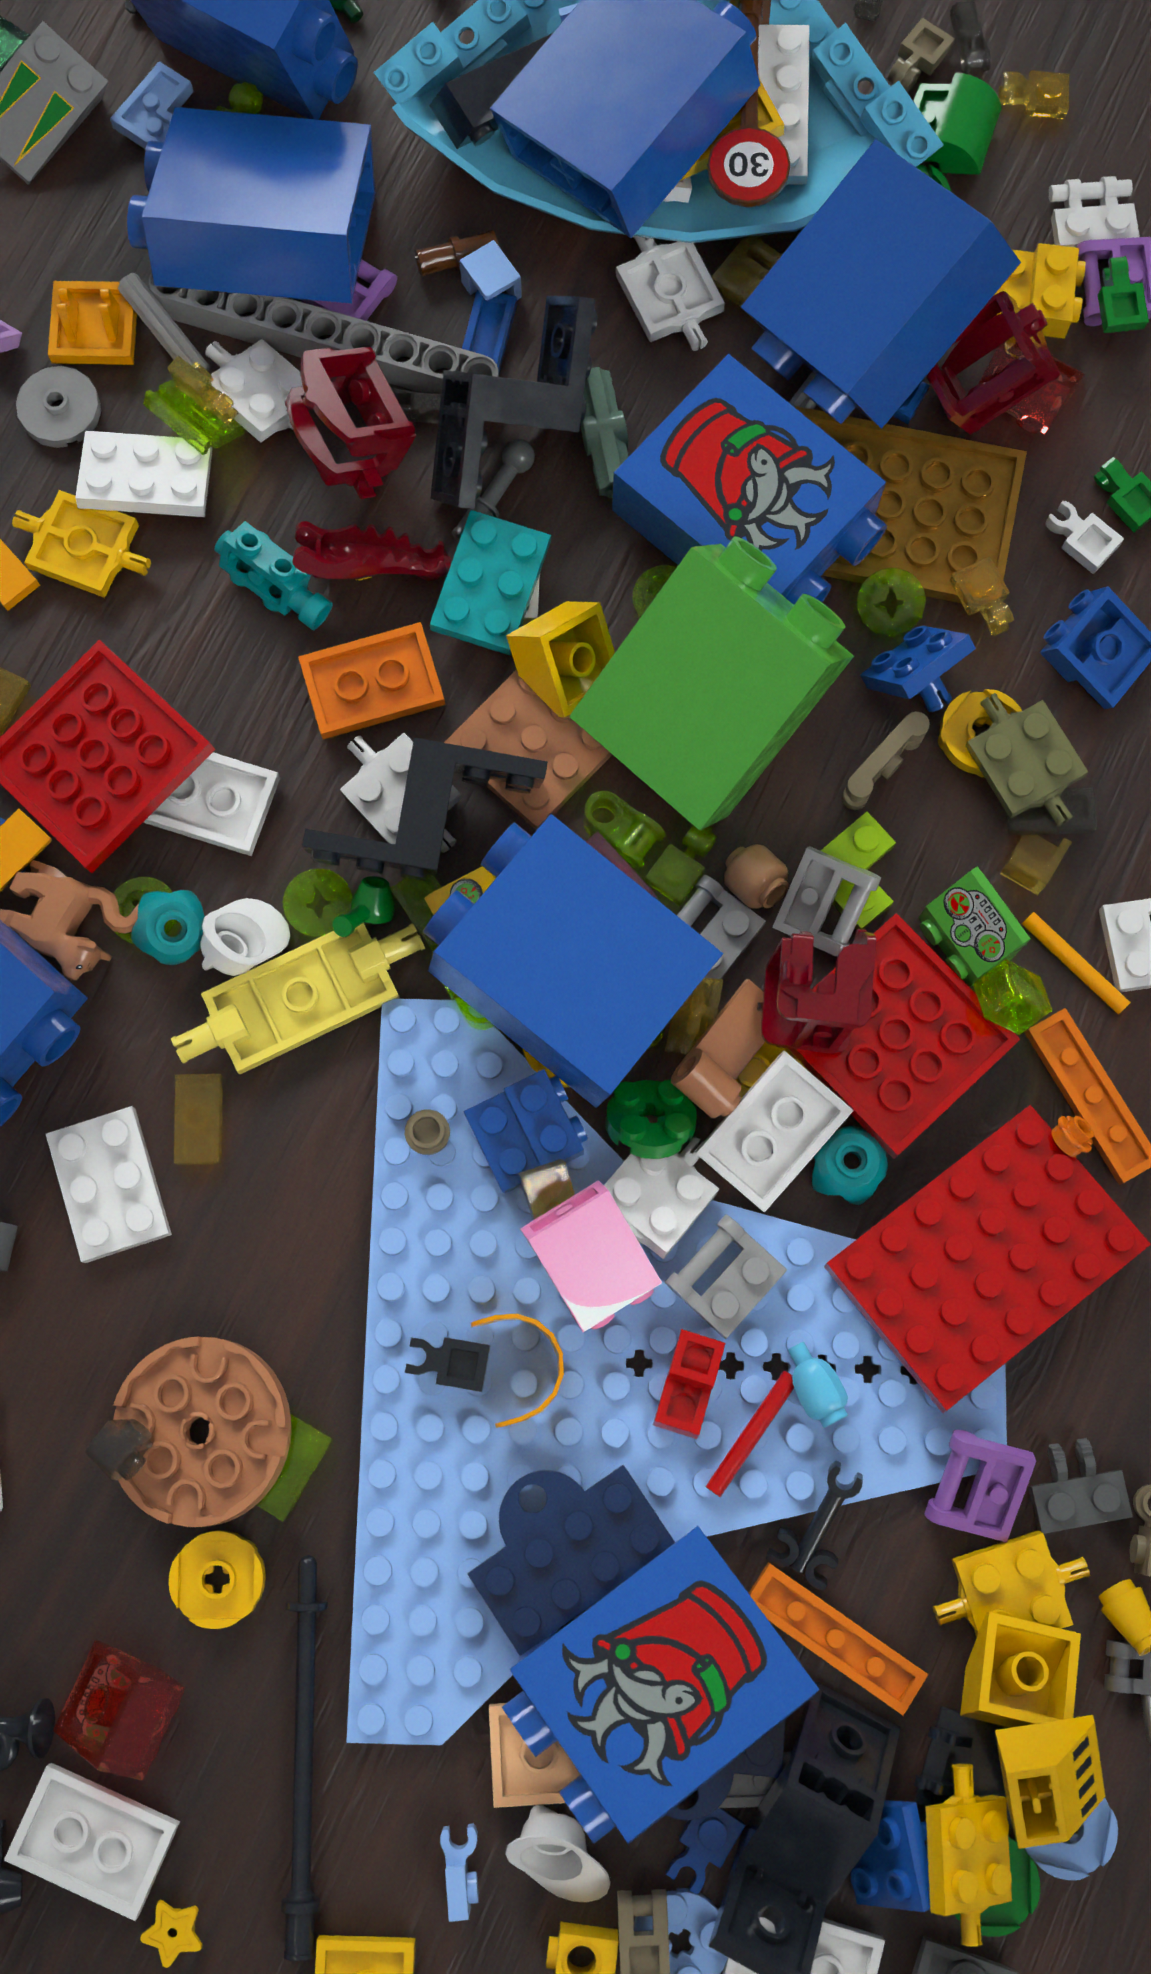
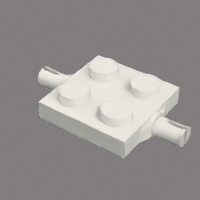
M633 236L642 253L634 260L617 266L616 277L649 341L653 342L674 332L682 331L693 351H697L698 346L702 349L708 341L698 324L705 319L724 312L725 303L694 244L677 241L672 244L657 245L653 238Z
M263 339L237 355H231L217 341H214L213 345L210 344L206 349L205 355L211 358L220 368L202 380V392L259 442H263L275 432L287 428L293 430L285 406V400L291 388L302 386L300 371Z
M402 733L386 749L375 753L363 740L362 736H357L354 740L364 752H361L352 741L348 744L347 749L363 765L359 772L340 790L388 843L395 844L413 742L405 733ZM453 785L448 810L463 798ZM444 828L443 838L453 847L456 839ZM442 840L441 851L444 853L449 850V847Z
M696 1137L691 1139L679 1155L676 1153L666 1158L648 1159L630 1154L604 1184L638 1242L646 1245L662 1259L667 1256L719 1191L717 1186L697 1172L693 1166L700 1158L694 1151L700 1141Z

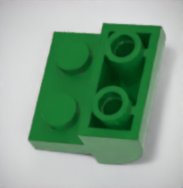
M955 73L952 84L919 83L913 102L943 143L941 148L924 161L938 162L941 173L980 175L1001 111V103L997 93L981 79L963 73Z

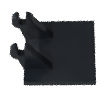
M941 1706L935 1727L930 1726L928 1737L931 1738L922 1773L921 1775H916L914 1786L917 1787L914 1801L930 1806L942 1804L949 1797H952L954 1795L953 1764L973 1765L974 1795L980 1797L987 1795L1006 1797L995 1730L1006 1728L989 1722L960 1716V1712ZM1007 1806V1819L1010 1826L1011 1818Z

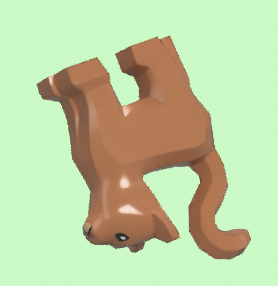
M32 860L30 864L31 873H16L10 890L21 898L25 899L33 895L38 897L39 900L31 915L0 909V920L16 932L35 951L56 958L62 967L63 976L67 979L77 980L83 973L92 971L99 960L110 961L112 958L109 953L97 947L95 942L89 938L74 936L93 904L101 906L104 922L114 932L123 934L132 932V928L138 919V905L129 916L124 917L119 913L116 896L109 890L66 877L55 867Z

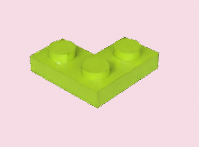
M866 812L821 851L853 866L868 870L894 848L896 842ZM845 879L842 880L832 903L841 914L855 885ZM879 885L876 891L870 892L855 926L856 930H864L893 904L894 901Z

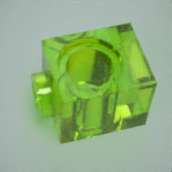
M1007 959L1003 960L973 984L984 1018L1018 1035L1053 1011L1041 977Z

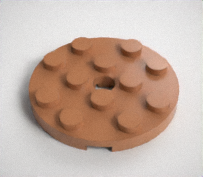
M188 1337L163 1345L147 1355L135 1366L123 1382L113 1406H116L113 1418L112 1434H108V1446L115 1475L125 1493L141 1510L167 1524L171 1523L185 1527H207L226 1523L245 1514L256 1506L271 1490L284 1467L291 1440V1415L288 1400L279 1379L260 1356L250 1349L229 1340L212 1337ZM203 1418L210 1422L208 1424L209 1435L206 1443L198 1445L190 1437V1427L196 1419Z

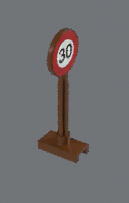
M729 0V3L737 7L749 19L755 29L756 40L750 47L758 74L759 25H769L771 0ZM758 89L741 108V127L731 130L718 139L710 150L707 163L709 183L717 195L732 205L747 208L764 205L778 197L787 185L791 166L788 150L781 140L767 130L758 127Z

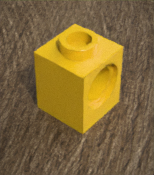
M560 1922L559 1937L549 1936L546 1968L555 1969L554 1974H615L619 1943L618 1929ZM577 1946H586L593 1951L595 1958L590 1965L577 1967L569 1961V1952Z

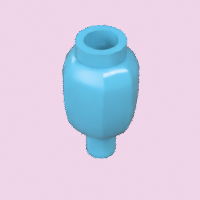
M804 1342L788 1349L796 1365L792 1375L794 1389L807 1415L814 1420H819L823 1428L848 1416L844 1408L847 1404L848 1396L833 1368L822 1359L812 1358Z

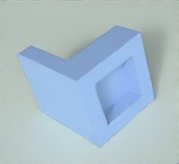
M494 240L460 259L461 281L470 295L478 289L485 300H490L506 290L509 295L517 296V300L522 298L521 276Z

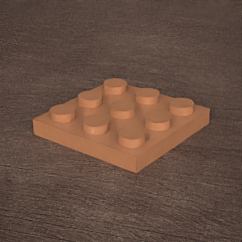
M517 669L444 742L548 761L544 782L540 788L533 787L530 794L506 790V782L489 779L488 786H486L536 831L550 814L554 816L612 756L606 748L569 717L570 715L565 718L558 717L518 675Z

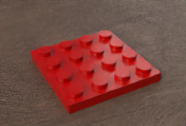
M99 639L0 737V784L88 871L93 873L216 749Z
M897 913L873 933L876 936V957L869 1021L864 1026L853 1029L850 1043L842 1052L831 1054L789 1049L818 1080L854 1110L851 1115L878 1141L893 1159L1021 1040ZM835 968L829 974H835ZM818 984L811 991L816 992Z

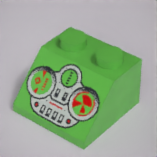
M978 866L929 903L918 917L922 922L920 923V928L926 939L932 945H939L947 956L946 964L969 987L1012 960L1031 939Z

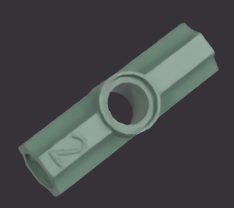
M595 367L591 368L590 375L585 380L583 398L586 401V414L581 422V432L586 454L591 455L599 496L613 498L614 471L628 458V434L623 411H618L610 371Z

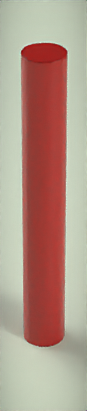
M785 1370L782 1372L705 1487L720 1498L794 1390L793 1379L790 1373Z

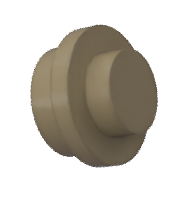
M425 1109L414 1113L409 1118L405 1126V1138L410 1148L422 1155H433L440 1152L447 1145L450 1138V1127L442 1114L435 1110Z

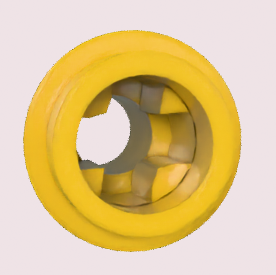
M1131 1579L1123 1580L1100 1594L1098 1598L1103 1605L1101 1612L1127 1642L1135 1648L1138 1655L1143 1656L1151 1652V1610L1142 1587L1136 1588Z

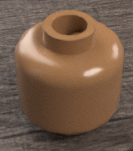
M754 844L747 848L739 847L726 860L727 870L724 874V883L747 907L754 909L761 907L770 908L777 904L786 894L789 888V883L787 882L788 869L766 846Z

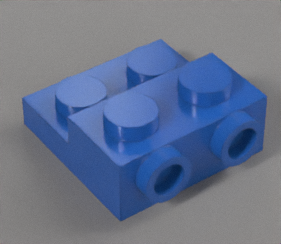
M1107 586L1093 591L1087 589L1079 593L1068 606L1073 612L1065 622L1063 620L1056 622L1044 634L1043 639L1047 644L1040 652L1067 682L1077 680L1103 709L1114 708L1151 662V632Z
M545 1069L503 1088L504 1092L463 1111L503 1194L584 1155V1148L581 1143L588 1140L587 1134L577 1115L570 1119L568 1118L561 1104L568 1100L564 1087L557 1076L549 1078Z

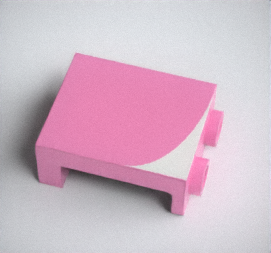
M599 1180L520 1228L567 1305L573 1319L583 1332L590 1328L598 1329L605 1326L614 1318L615 1312L628 1304L635 1305L645 1301L653 1294V1289L662 1284L611 1193Z

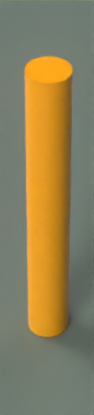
M1035 912L1022 923L1032 935L1118 1015L1131 1003Z

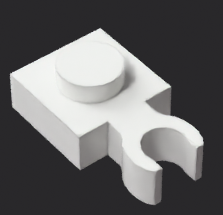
M1062 501L1057 511L1063 514L1067 520L1060 521L1053 514H1050L1045 522L1046 526L1050 531L1066 536L1067 539L1061 548L1094 574L1116 551L1124 538L1093 513L1085 520H1082L1071 503Z

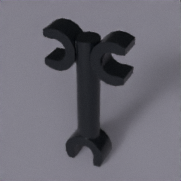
M838 1461L832 1463L828 1469L827 1484L829 1489L800 1543L797 1535L792 1530L780 1527L777 1538L787 1543L790 1549L785 1553H779L769 1548L766 1554V1559L770 1564L781 1568L790 1566L796 1572L805 1574L810 1585L819 1590H825L827 1578L819 1575L814 1568L819 1564H826L836 1569L838 1557L829 1550H818L845 1498L856 1496L860 1492L863 1483V1475L857 1472L850 1484L844 1485L838 1482L836 1477L841 1469V1463Z

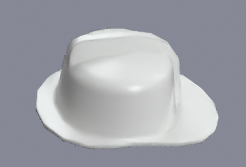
M244 898L236 900L209 913L204 917L202 924L204 933L200 947L205 957L202 968L204 970L215 968L231 976L246 973L255 965L272 958L287 947L290 939L288 923L273 906L257 899Z
M535 1805L523 1826L520 1838L515 1839L507 1846L506 1856L508 1861L518 1869L526 1872L542 1887L558 1897L575 1902H591L601 1899L608 1893L611 1884L609 1875L601 1864L587 1853L585 1833L580 1823L572 1817L558 1814L543 1805Z

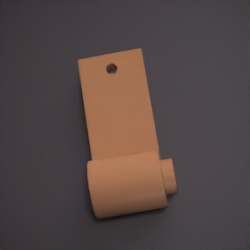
M746 979L684 1057L671 1077V1083L711 1118H716L719 1115L726 1117L737 1108L741 1101V1096L739 1095L741 1085L736 1079L765 1042L761 1037L764 992L750 979Z

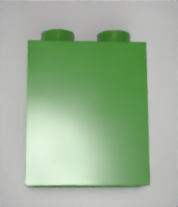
M736 536L731 539L726 547L722 544H712L690 548L569 716L698 830H702L730 815L854 657L853 654L836 641L845 629V624L839 616L825 604L807 594H802L793 605L767 583L777 570L773 561L753 544Z

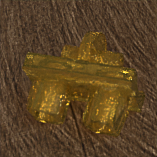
M704 978L671 1018L666 1052L687 1055L717 1017L723 980Z

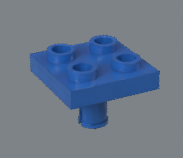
M919 626L909 631L903 638L904 642L896 648L876 656L871 661L872 666L860 674L867 689L906 699H911L919 693L926 710L934 712L945 707L941 699L944 700L945 704H949L952 700V696L948 693L940 676L976 648L969 634Z
M885 1800L878 1834L851 1871V1884L855 1892L857 1904L918 1912L930 1910L927 1844L924 1843L927 1840L926 1822H920L916 1802Z

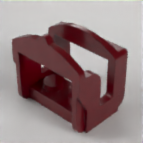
M1001 291L994 295L952 344L953 346L959 341L944 362L941 370L936 363L926 375L930 385L939 397L948 419L969 434L976 433L982 426L1061 375L1042 332V329L1048 323L1042 311H1037L1034 303L1019 309L1014 298L1007 292ZM1014 336L1025 357L1011 361L1006 365L1002 373L988 382L974 386L966 395L957 375Z
M361 347L345 350L322 348L306 350L301 357L300 375L302 386L291 388L285 400V406L294 433L314 462L325 485L333 486L346 483L348 486H354L360 499L376 497L373 487L383 485L381 477L387 475L392 470H397L416 438V429L413 423L408 421L375 359L376 354L373 348ZM330 377H337L333 382L330 380ZM352 401L357 406L367 427L356 428L344 405ZM308 410H314L323 423L345 442L352 456L361 457L377 454L376 457L336 464Z
M856 930L853 944L844 947L837 956L835 974L825 976L818 984L816 992L811 991L810 988L813 975L814 936L811 932L801 931L799 934L792 933L790 938L782 937L765 969L761 1037L767 1044L780 1048L831 1054L842 1052L848 1047L853 1029L864 1026L871 1016L876 936L873 933L867 932V930Z

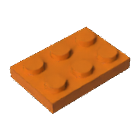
M421 622L298 656L323 740L445 705L443 692Z

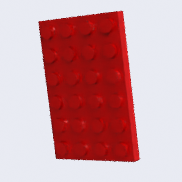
M1031 1105L1022 1110L824 1266L942 1413H945L1151 1245L1076 1157L1067 1155L1057 1146L1052 1137V1129Z

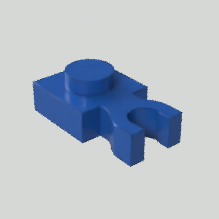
M717 1808L705 1817L688 1820L678 1837L679 1841L686 1845L687 1848L683 1853L671 1860L665 1870L666 1875L675 1880L682 1867L689 1866L695 1870V1877L688 1887L689 1891L698 1895L705 1882L706 1866L711 1862L718 1868H721L745 1827L744 1822L724 1808Z

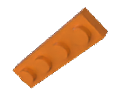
M1064 1008L1024 1032L1074 1114L1083 1118L1091 1126L1094 1132L1093 1144L1117 1183L1121 1185L1151 1168V1143L1067 1009Z
M769 1562L748 1593L769 1622L903 1716L929 1675Z

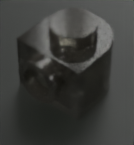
M135 1419L109 1420L88 1445L85 1454L112 1481L122 1477L125 1480H129L144 1466L146 1462L144 1454L153 1445L150 1441L152 1435L143 1424Z

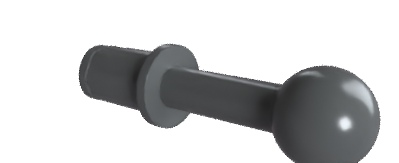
M516 439L505 445L502 451V467L482 497L475 500V509L468 508L457 527L453 529L452 535L456 540L460 541L470 510L495 518L499 517V512L495 506L516 474L528 471L534 463L535 453L528 442Z

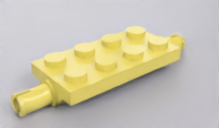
M364 923L355 928L354 932L347 937H341L335 931H332L201 993L210 1016L206 1017L207 1022L177 1037H172L171 1041L173 1046L177 1048L176 1052L183 1064L217 1046L221 1049L226 1048L236 1071L242 1074L382 1007V1004L390 1000L399 999L400 997L387 970L391 969L389 965L419 950H424L425 946L413 923L377 941L376 937L371 939Z

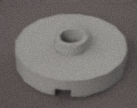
M64 366L44 368L31 375L20 388L16 400L18 418L28 435L42 445L55 448L67 447V443H72L75 440L78 443L84 440L85 431H93L96 428L101 414L98 393L90 379L78 370ZM63 400L59 406H51L54 402Z

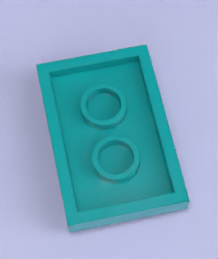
M470 510L430 621V630L511 656L512 653L506 635L522 626L551 543V535Z

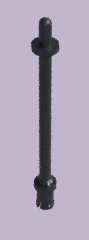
M305 1555L299 1561L298 1601L286 1602V1610L297 1612L291 1890L281 1900V1912L286 1913L284 1959L289 1961H305L315 1957V1912L320 1910V1898L316 1897L315 1893L311 1890L316 1612L328 1609V1602L317 1601V1560L311 1555Z

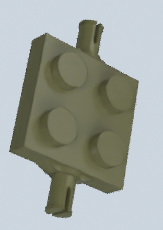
M996 693L990 695V698L986 697L980 704L993 724L987 731L967 741L966 748L1011 819L1029 808L1044 805L1057 827L1073 818V815L1070 814L1060 795L1068 786L1086 777L1088 770L1044 700L1021 712L1008 714Z

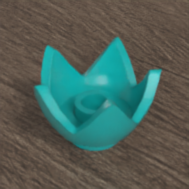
M178 890L172 893L153 891L143 894L138 905V919L132 928V942L141 951L153 956L162 964L174 966L187 961L201 949L200 943L204 933L202 924L205 917L201 902L189 890ZM169 920H177L181 925L180 932L175 936H168L164 932V925Z
M848 1125L837 1129L814 1155L815 1165L812 1173L813 1189L819 1193L840 1195L849 1203L861 1205L873 1195L879 1183L886 1177L888 1170L886 1153L878 1141L861 1127ZM848 1153L855 1154L859 1159L858 1168H847L844 1164V1156Z

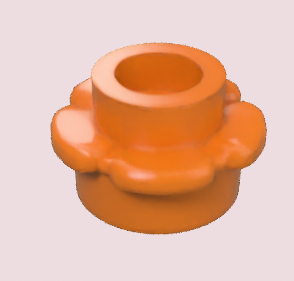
M1061 1116L1058 1118V1125L1051 1131L1057 1146L1071 1157H1077L1082 1152H1090L1092 1150L1094 1132L1088 1122L1080 1116H1075L1074 1118L1071 1116Z

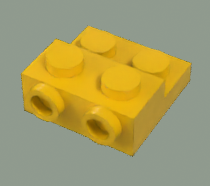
M1038 243L1035 252L1013 250L1021 263L994 295L1001 291L1007 292L1014 298L1019 309L1034 303L1037 311H1042L1048 323L1042 329L1044 336L1065 338L1071 323H1078L1082 309V298L1075 297V286L1081 287L1086 267L1085 261L1078 260L1079 248Z

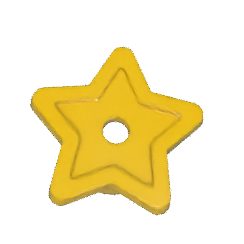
M163 1900L157 1902L155 1924L141 1934L140 1940L145 1944L158 1948L163 1967H170L180 1952H197L202 1949V1942L195 1933V1920L199 1911L197 1906L194 1905L180 1909L172 1908ZM170 1928H175L177 1930V1935L175 1937H171L168 1932Z

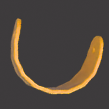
M517 1313L494 1315L471 1322V1327L508 1320H520L537 1327L549 1339L555 1351L558 1378L553 1392L539 1408L523 1416L495 1423L496 1428L526 1421L544 1412L557 1396L564 1375L563 1352L554 1334L538 1320Z

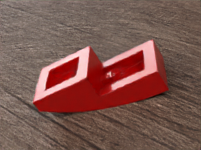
M681 1329L653 1426L694 1439L698 1438L710 1394L719 1370L725 1342Z

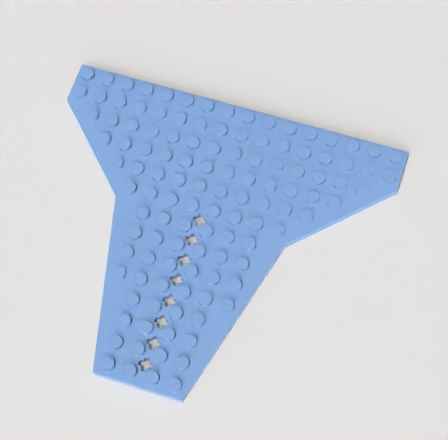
M393 999L382 1004L347 1743L442 1745L512 1676L510 1668L541 1646L559 1630L557 1629L519 1656L467 1575L469 1571L506 1546L499 1529V1510L506 1492L521 1477L540 1470L557 1471L574 1479L585 1491L624 1464L675 1543L696 1526H699L707 1537L817 1511L829 1489L827 1484L828 1469L835 1461L841 1463L840 1472L836 1477L841 1484H850L857 1472L863 1475L860 1492L854 1497L845 1498L842 1505L940 1483L952 1450L949 1447V1441L954 1430H965L978 1438L1007 1445L1005 1364L949 1410L942 1413L918 1382L917 1384H910L909 1377L901 1375L900 1368L904 1365L824 1268L828 1261L853 1243L855 1239L714 1200L709 1203L664 1259L646 1245L640 1244L662 1281V1284L653 1289V1294L639 1304H628L614 1313V1318L605 1326L598 1329L590 1328L583 1332L573 1319L567 1305L520 1228L599 1180L604 1185L624 1161L567 1101H564L561 1104L568 1118L570 1119L577 1115L587 1134L588 1140L581 1143L584 1148V1155L503 1194L463 1111L504 1092L503 1088L538 1071L490 1021L464 1000ZM425 1109L435 1110L442 1114L450 1127V1138L447 1145L440 1152L433 1155H422L410 1148L405 1138V1126L409 1118L414 1113ZM725 1214L734 1219L747 1234L787 1269L783 1276L727 1339H724L665 1284L669 1276L673 1272L678 1274L719 1229L716 1224ZM732 1241L693 1284L692 1288L702 1296L742 1252V1249ZM517 1313L538 1320L554 1334L563 1352L564 1375L557 1396L544 1412L526 1421L496 1428L495 1423L523 1416L539 1408L553 1392L558 1378L555 1351L549 1339L537 1327L520 1320L499 1321L479 1327H471V1322L494 1315ZM681 1329L725 1342L721 1361L726 1359V1353L731 1352L735 1353L736 1361L743 1363V1370L735 1373V1379H726L725 1371L718 1370L697 1439L653 1426ZM411 1337L423 1339L437 1349H442L444 1337L490 1345L483 1392L436 1384L438 1374L436 1371H430L422 1375L405 1373L406 1364L420 1366L426 1360V1353L422 1348L410 1347ZM801 1342L806 1344L812 1358H818V1355L826 1356L827 1363L833 1364L834 1371L847 1393L848 1400L844 1408L848 1416L823 1428L819 1420H814L807 1415L794 1389L721 1498L706 1488V1484L776 1383L775 1380H772L771 1372L763 1370V1363L771 1361L772 1354H779L781 1362L788 1363V1373L793 1375L796 1365L788 1349ZM635 1350L644 1351V1357L652 1359V1368L645 1369L643 1377H636L634 1369L626 1368V1359L633 1358ZM864 1356L871 1357L872 1364L879 1366V1374L872 1376L871 1383H865L863 1375L855 1374V1365L862 1364ZM969 1457L963 1477L975 1475L981 1460ZM535 1484L525 1486L519 1494L520 1505L528 1512L540 1511L547 1501L543 1488Z

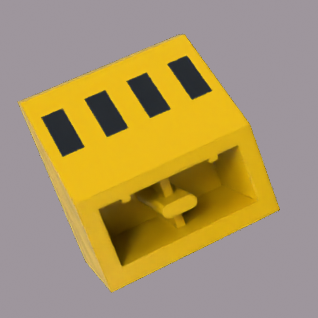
M1093 1715L995 1730L1006 1801L1018 1849L1069 1841L1105 1798Z

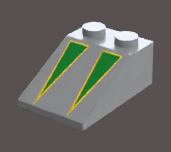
M44 21L20 46L0 73V160L28 185L102 100L109 82Z

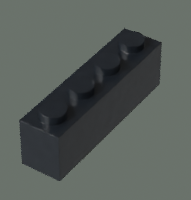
M553 33L445 83L429 106L456 149L471 142L474 146H479L494 135L495 130L499 129L490 110L491 106Z

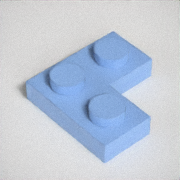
M159 61L112 115L110 120L113 128L144 149H146L149 141L164 142L174 108L181 107L194 92L191 81Z

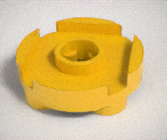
M992 689L973 693L968 691L957 696L950 703L941 719L940 734L938 736L940 748L954 765L980 777H984V775L967 750L966 744L967 741L975 737L976 732L972 729L973 725L982 727L985 723L989 726L993 724L985 709L981 706V701L986 697L990 698V695L996 693L1008 714L1022 711L1020 706L1011 697Z
M218 1530L198 1535L184 1546L171 1565L169 1573L171 1599L176 1607L180 1608L182 1613L189 1618L188 1620L196 1626L207 1629H221L232 1626L253 1612L262 1597L266 1579L264 1563L255 1544L237 1533ZM215 1565L222 1566L223 1573L230 1576V1583L223 1585L221 1593L214 1592V1586L205 1582V1576L214 1572Z

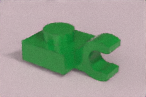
M1126 256L1110 258L1108 260L1110 268L1103 269L1105 287H1101L1097 294L1103 333L1144 329L1149 319L1143 283L1130 284Z
M1112 457L1100 467L1101 471L1093 479L1103 490L1113 493L1106 503L1135 533L1151 519V481L1142 471L1132 478L1125 471L1122 464Z

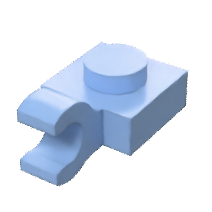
M474 1823L468 1824V1841L463 1845H455L451 1841L449 1826H444L441 1833L440 1843L446 1860L445 1875L449 1922L469 1920L471 1904L479 1903L477 1871L468 1872L467 1857L474 1851L478 1839V1832Z

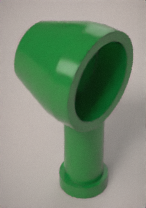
M376 876L363 878L352 898L350 911L334 918L332 926L335 933L341 937H347L364 922L381 924L391 921L394 917L395 907L389 882L384 878Z

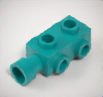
M244 521L233 532L228 530L218 539L214 550L221 555L219 566L229 573L230 579L234 584L246 586L262 598V602L267 609L279 611L284 616L290 610H293L299 614L298 619L312 630L317 629L328 617L333 603L319 592L313 594L307 589L311 575L295 568L293 556L272 542L270 537L264 532L256 530ZM243 569L246 570L248 573H242L238 570ZM271 594H279L282 597L275 598L271 596Z

